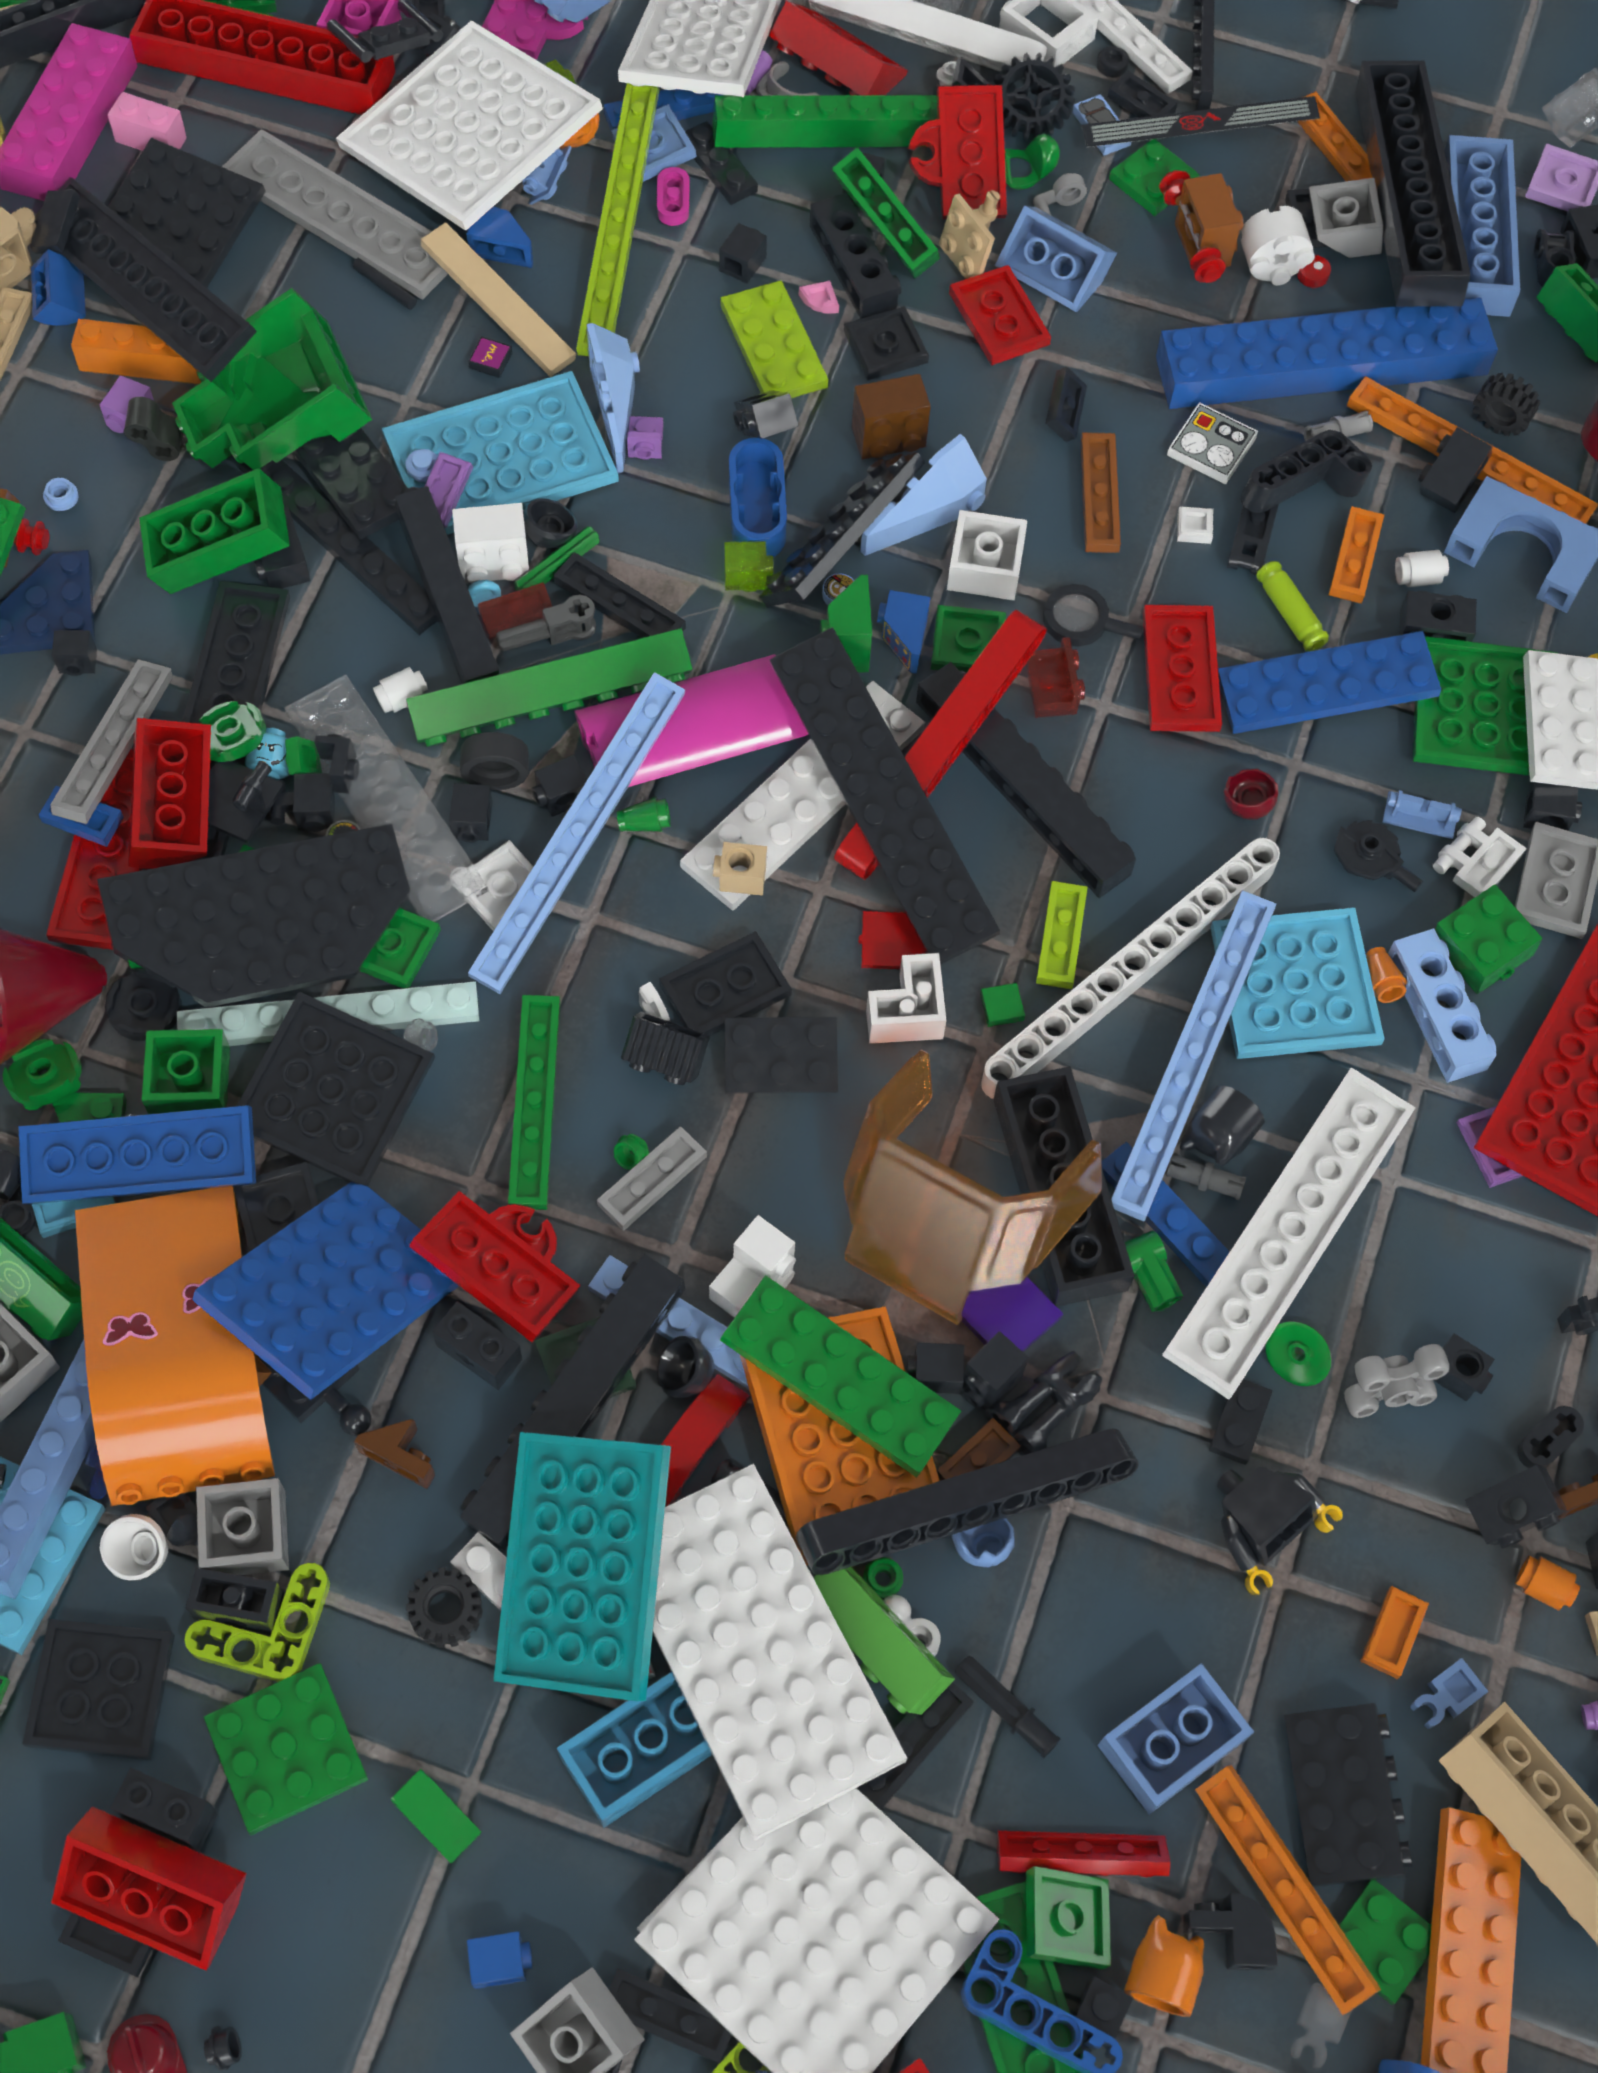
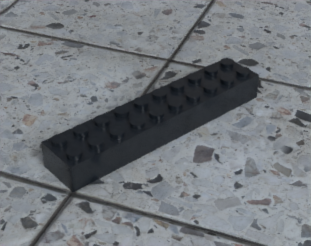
M1425 60L1362 61L1356 97L1371 175L1375 179L1383 223V238L1396 306H1463L1471 274Z

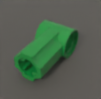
M1152 1230L1125 1241L1124 1243L1135 1275L1134 1278L1151 1311H1162L1180 1301L1183 1294L1166 1263L1167 1254L1159 1235Z

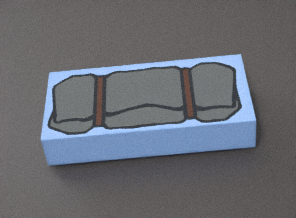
M1101 94L1074 104L1072 113L1081 125L1119 120ZM1131 142L1097 146V148L1105 156L1131 146Z

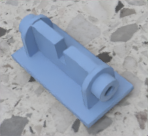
M571 146L562 150L558 148L540 166L523 179L524 191L532 194L529 201L530 205L542 199L548 200L554 195L557 190V180L568 165L566 160L572 149Z
M1398 790L1397 793L1389 791L1382 822L1453 839L1455 825L1460 819L1462 809L1455 807V803L1449 805L1433 800L1430 801L1403 794L1402 790Z

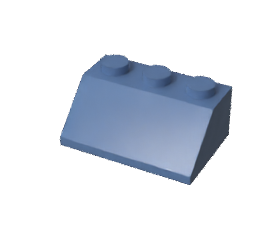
M1024 206L995 266L1000 268L1009 265L1017 279L1071 310L1078 312L1103 282L1117 252L1037 207Z

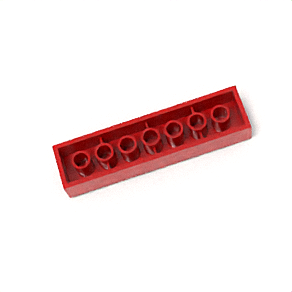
M146 0L129 34L137 63L363 115L386 95L396 72L393 55L377 60L371 58L369 62L364 63L328 29L203 0Z

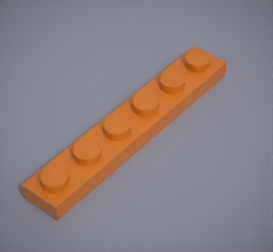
M1232 1765L1226 1766L1197 1787L1195 1791L1342 2015L1347 2014L1379 1992L1381 1988Z

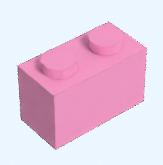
M125 92L120 94L107 114L115 142L141 151L144 150L151 138L178 149L182 147L187 139L180 110Z

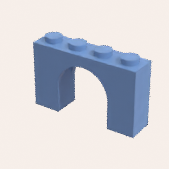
M1486 476L1452 532L1444 553L1475 567L1487 545L1495 536L1507 531L1530 533L1546 544L1553 559V566L1536 598L1567 613L1598 559V529L1570 517L1565 512L1558 511L1539 502L1534 497L1527 496L1508 487L1503 482Z

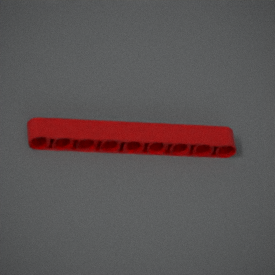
M1017 609L1008 616L905 756L927 798L1045 637L1047 628ZM856 823L838 847L834 860L863 880H866L879 863Z

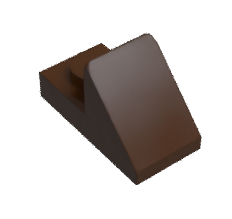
M413 1419L359 1434L354 1441L360 1454L425 1489H428L435 1477L433 1467L429 1464L431 1459L427 1455L414 1448H410L408 1452L405 1451L417 1432Z

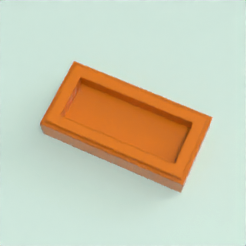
M1391 1586L1386 1593L1360 1662L1399 1679L1405 1668L1429 1603Z

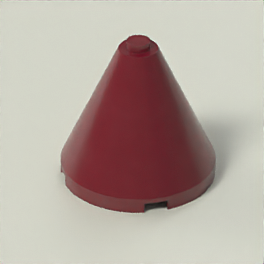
M0 928V1065L101 994L103 986L107 984L105 967L99 964L95 958Z

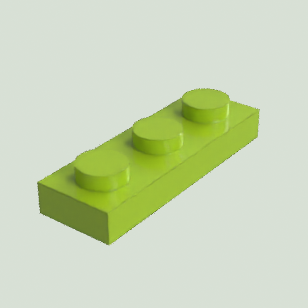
M1056 881L1051 882L1036 984L1066 989L1073 988L1088 887Z

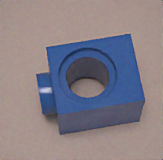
M519 1931L467 1940L471 1985L474 1989L526 1981L525 1970L533 1968L530 1941L522 1943Z

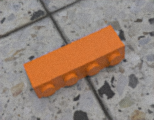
M78 319L71 347L79 371L200 384L202 382L197 375V370L146 326Z

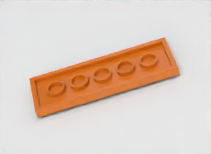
M1450 1807L1441 1809L1421 2065L1440 2073H1507L1522 1856L1509 1846L1506 1838L1488 1817Z

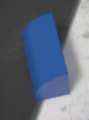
M48 249L31 267L33 320L54 326L76 323L78 319H83L86 316L84 274L63 255Z

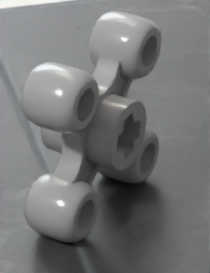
M1429 1344L1415 1351L1414 1361L1411 1363L1408 1362L1405 1356L1401 1355L1382 1359L1380 1356H1368L1359 1360L1355 1364V1375L1358 1383L1348 1387L1344 1392V1399L1349 1413L1355 1418L1370 1416L1377 1412L1379 1401L1384 1399L1385 1405L1388 1407H1399L1409 1403L1412 1406H1423L1433 1402L1437 1398L1434 1379L1443 1377L1449 1372V1362L1446 1353L1440 1345Z

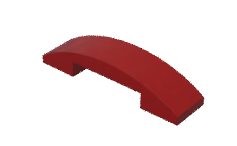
M719 1374L697 1396L661 1444L671 1446L665 1507L676 1501L682 1492L681 1488L722 1431L725 1428L728 1429L750 1398L749 1394Z

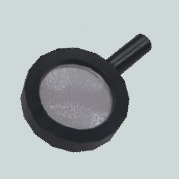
M1070 584L1059 587L1050 594L1044 606L1043 623L1047 628V632L1056 641L1068 646L1080 647L1092 644L1101 638L1104 631L1140 640L1143 631L1142 626L1110 618L1106 600L1096 590L1086 585Z

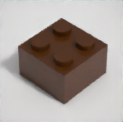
M920 374L854 387L852 431L862 460L882 458L889 454L905 451L913 452L926 447L931 405Z

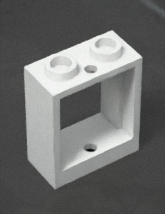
M1009 0L1000 11L999 28L1044 44L1048 49L1043 61L1046 62L1052 56L1054 59L1052 66L1056 67L1067 62L1095 39L1098 16L1077 0ZM1039 5H1042L1069 26L1052 38L1026 19L1025 16Z

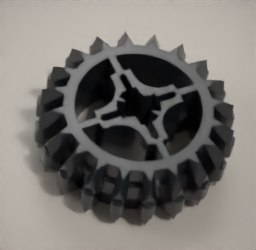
M1026 52L1023 56V62L1014 56L1011 60V66L1004 63L1001 67L1002 74H996L994 77V83L1002 85L1004 129L1011 126L1012 137H1015L1019 131L1023 132V139L1025 141L1028 140L1030 134H1034L1037 137L1044 131L1045 134L1052 136L1054 127L1061 130L1064 126L1063 119L1068 120L1070 118V108H1073L1075 104V99L1071 97L1074 95L1075 87L1068 85L1071 82L1070 74L1061 75L1064 66L1059 64L1053 67L1054 59L1052 56L1046 62L1041 61L1042 54L1040 52L1036 55L1035 60H1031L1030 55ZM1022 78L1025 79L1022 87L1015 89L1012 93H1007L1014 82ZM1037 78H1041L1049 84L1041 83ZM1029 88L1031 89V94H1034L1035 98L1037 97L1035 106L1034 100H1031L1030 96L1027 97ZM1058 100L1057 105L1052 111L1040 116L1043 106L1050 105L1051 101ZM1016 110L1025 111L1028 116H1024L1018 113Z

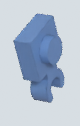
M1461 1658L1427 1684L1434 1695H1421L1411 1704L1410 1708L1415 1711L1420 1706L1427 1705L1432 1709L1433 1717L1424 1724L1427 1729H1430L1443 1720L1445 1709L1455 1718L1489 1691L1463 1658Z

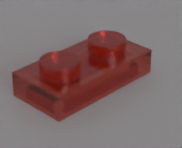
M543 582L478 603L477 607L489 639L496 637V633L542 619L543 609L553 606Z

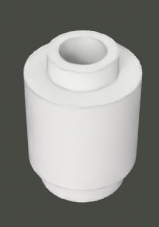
M1440 550L1405 553L1404 557H1397L1395 562L1397 582L1399 585L1406 584L1407 587L1441 584L1444 576H1448L1449 573L1448 559L1446 556H1442Z
M410 667L380 680V685L373 687V691L384 713L392 710L396 713L407 708V698L423 695V692L428 690L421 672L418 670L413 673Z

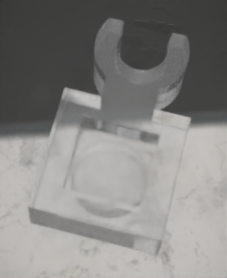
M1317 1982L1312 1984L1296 2022L1297 2025L1307 2029L1306 2034L1297 2039L1291 2048V2056L1298 2058L1305 2045L1311 2046L1316 2054L1312 2064L1314 2069L1321 2068L1326 2061L1327 2050L1324 2045L1325 2041L1327 2040L1335 2045L1339 2043L1352 2012L1351 2010L1347 2014L1342 2015L1325 1987Z

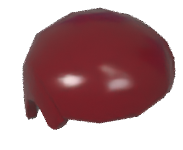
M1257 768L1245 769L1233 776H1229L1224 790L1225 802L1231 812L1245 820L1259 819L1268 815L1275 807L1279 794L1277 782L1268 773Z

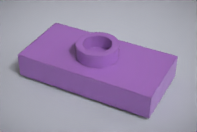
M440 452L425 486L429 487L443 526L447 528L453 515L452 509H455L473 470V465L465 460Z

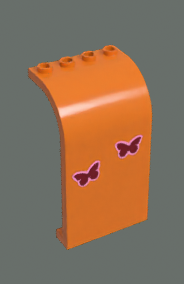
M233 1186L207 1188L75 1210L88 1391L96 1445L111 1506L131 1505L139 1501L160 1497H175L182 1493L196 1491V1487L257 1481L275 1477L260 1394L255 1353L192 1300L195 1289L242 1258L238 1227L239 1218Z

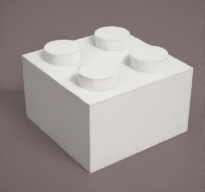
M522 503L452 509L458 564L465 583H474L479 580L514 581L529 571Z
M959 510L947 590L1015 600L1028 520Z

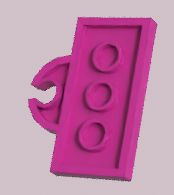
M495 0L482 27L537 60L547 39L562 40L571 38L584 29L583 19L578 23L567 19L560 22L547 13L548 7L545 4H539L534 0Z

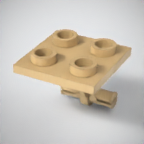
M988 191L984 204L975 210L971 209L960 194L954 195L939 245L966 279L984 272L995 238L990 233L989 227L991 222L996 219L998 213L996 206L1000 199V195L996 191Z

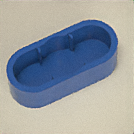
M748 438L737 443L729 455L732 543L736 551L743 557L754 561H764L777 556L783 550L786 543L787 509L783 455L778 446L767 439Z

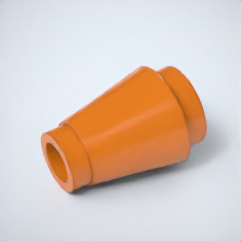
M1384 947L1370 949L1366 953L1375 997L1382 1003H1390L1400 999L1406 993V978Z

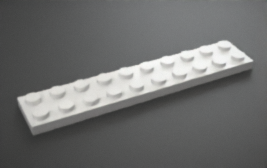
M1351 1067L1162 1356L1229 1400L1415 1110V1107Z

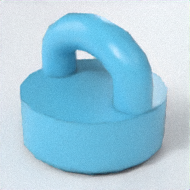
M479 580L469 586L468 591L477 614L489 615L495 613L500 608L502 596L498 584L490 580Z

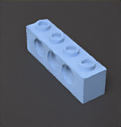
M1435 929L1395 940L1388 954L1407 980L1405 986L1406 993L1404 995L1446 1082L1449 1083L1488 1070L1496 1057V1045L1491 1035L1486 1034L1480 1022V1013L1476 1004L1470 1002L1464 990L1465 984L1459 971L1454 970L1449 960V950L1446 943L1439 939ZM1422 969L1431 971L1435 976L1425 974ZM1438 1001L1446 1002L1450 1008L1441 1006ZM1453 1032L1462 1034L1466 1040L1458 1039Z

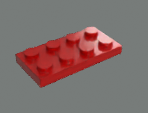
M1144 605L1143 628L1150 731L1220 732L1222 715L1213 606Z

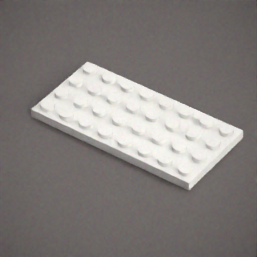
M752 1464L665 1507L653 1634L754 1840L775 1831L906 1762L907 1757L755 1465Z

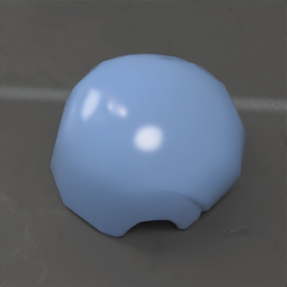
M1007 1518L951 1535L959 1557L965 1562L979 1567H991L1002 1563L1015 1547L1014 1528Z

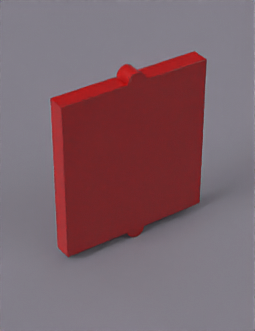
M863 911L862 935L858 939V942L862 944L861 968L900 969L902 955L926 954V950L906 913Z

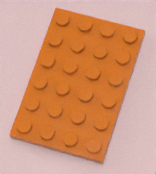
M886 1306L828 1318L906 1372ZM740 1355L789 1530L806 1565L808 1563L796 1540L798 1530L806 1523L940 1481L932 1456L916 1478Z

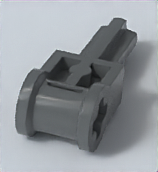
M574 595L563 604L543 609L542 619L497 632L496 640L498 646L502 651H507L547 638L551 645L571 639L586 640L596 630L594 603L587 596ZM575 605L578 606V612H575ZM585 623V630L582 631V624Z

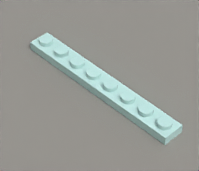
M476 981L314 997V999L384 1031L480 1021ZM294 1000L177 1011V1030L223 1029L229 1046L272 1042Z

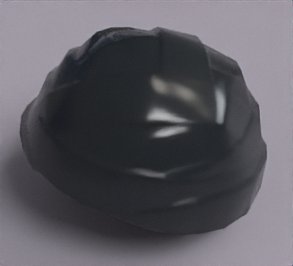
M544 498L536 499L530 502L523 513L527 535L534 544L541 548L562 546L576 533L578 523L575 516L557 501Z
M678 1336L671 1340L663 1349L657 1366V1380L663 1392L675 1398L689 1397L702 1392L711 1382L714 1373V1361L711 1353L698 1338L692 1336Z

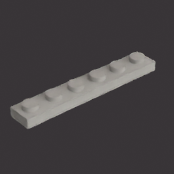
M137 660L50 804L52 815L84 824L88 823L133 746L137 718L149 719L172 680L171 668Z

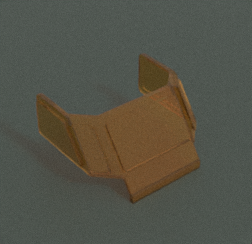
M920 1050L905 1063L868 1105L844 1177L846 1203L849 1208L851 1224L854 1225L845 1251V1261L952 1323L959 1325L962 1321V1310L969 1291L1020 1284L1033 1268H1037L1100 1194L1102 1190L1101 1144L1091 1140L1049 1190L1002 1197L896 1139L932 1098L929 1053Z

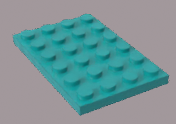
M520 1432L495 1662V1682L630 1701H646L671 1446Z

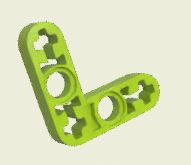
M316 1563L302 1564L295 1569L270 1637L211 1620H199L189 1626L185 1633L184 1641L186 1648L195 1658L201 1661L276 1682L301 1672L329 1592L330 1581L327 1573ZM311 1574H316V1579L320 1586L319 1588L312 1587L307 1597L309 1603H315L314 1607L310 1608L302 1602H293L294 1597L301 1601L303 1600L305 1588L300 1583L301 1580L309 1579ZM294 1612H303L308 1617L306 1628L299 1633H291L287 1631L285 1626L288 1616ZM210 1630V1635L214 1640L225 1643L224 1656L219 1657L222 1650L218 1646L206 1644L204 1649L200 1650V1645L195 1641L197 1635L204 1636L206 1631ZM225 1635H230L227 1641L225 1642ZM280 1637H284L290 1642L301 1643L299 1648L291 1644L288 1657L293 1662V1665L291 1667L284 1666L282 1672H278V1667L273 1663L275 1657L282 1658L286 1649L285 1643L279 1642ZM243 1640L253 1642L255 1653L250 1660L245 1662L234 1660L232 1653L237 1643Z

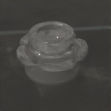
M417 1018L412 1021V1024L407 1025L404 1032V1040L425 1050L432 1051L438 1042V1032L434 1024Z

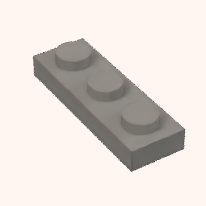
M680 1126L599 1197L597 1205L624 1231L707 1157V1151Z

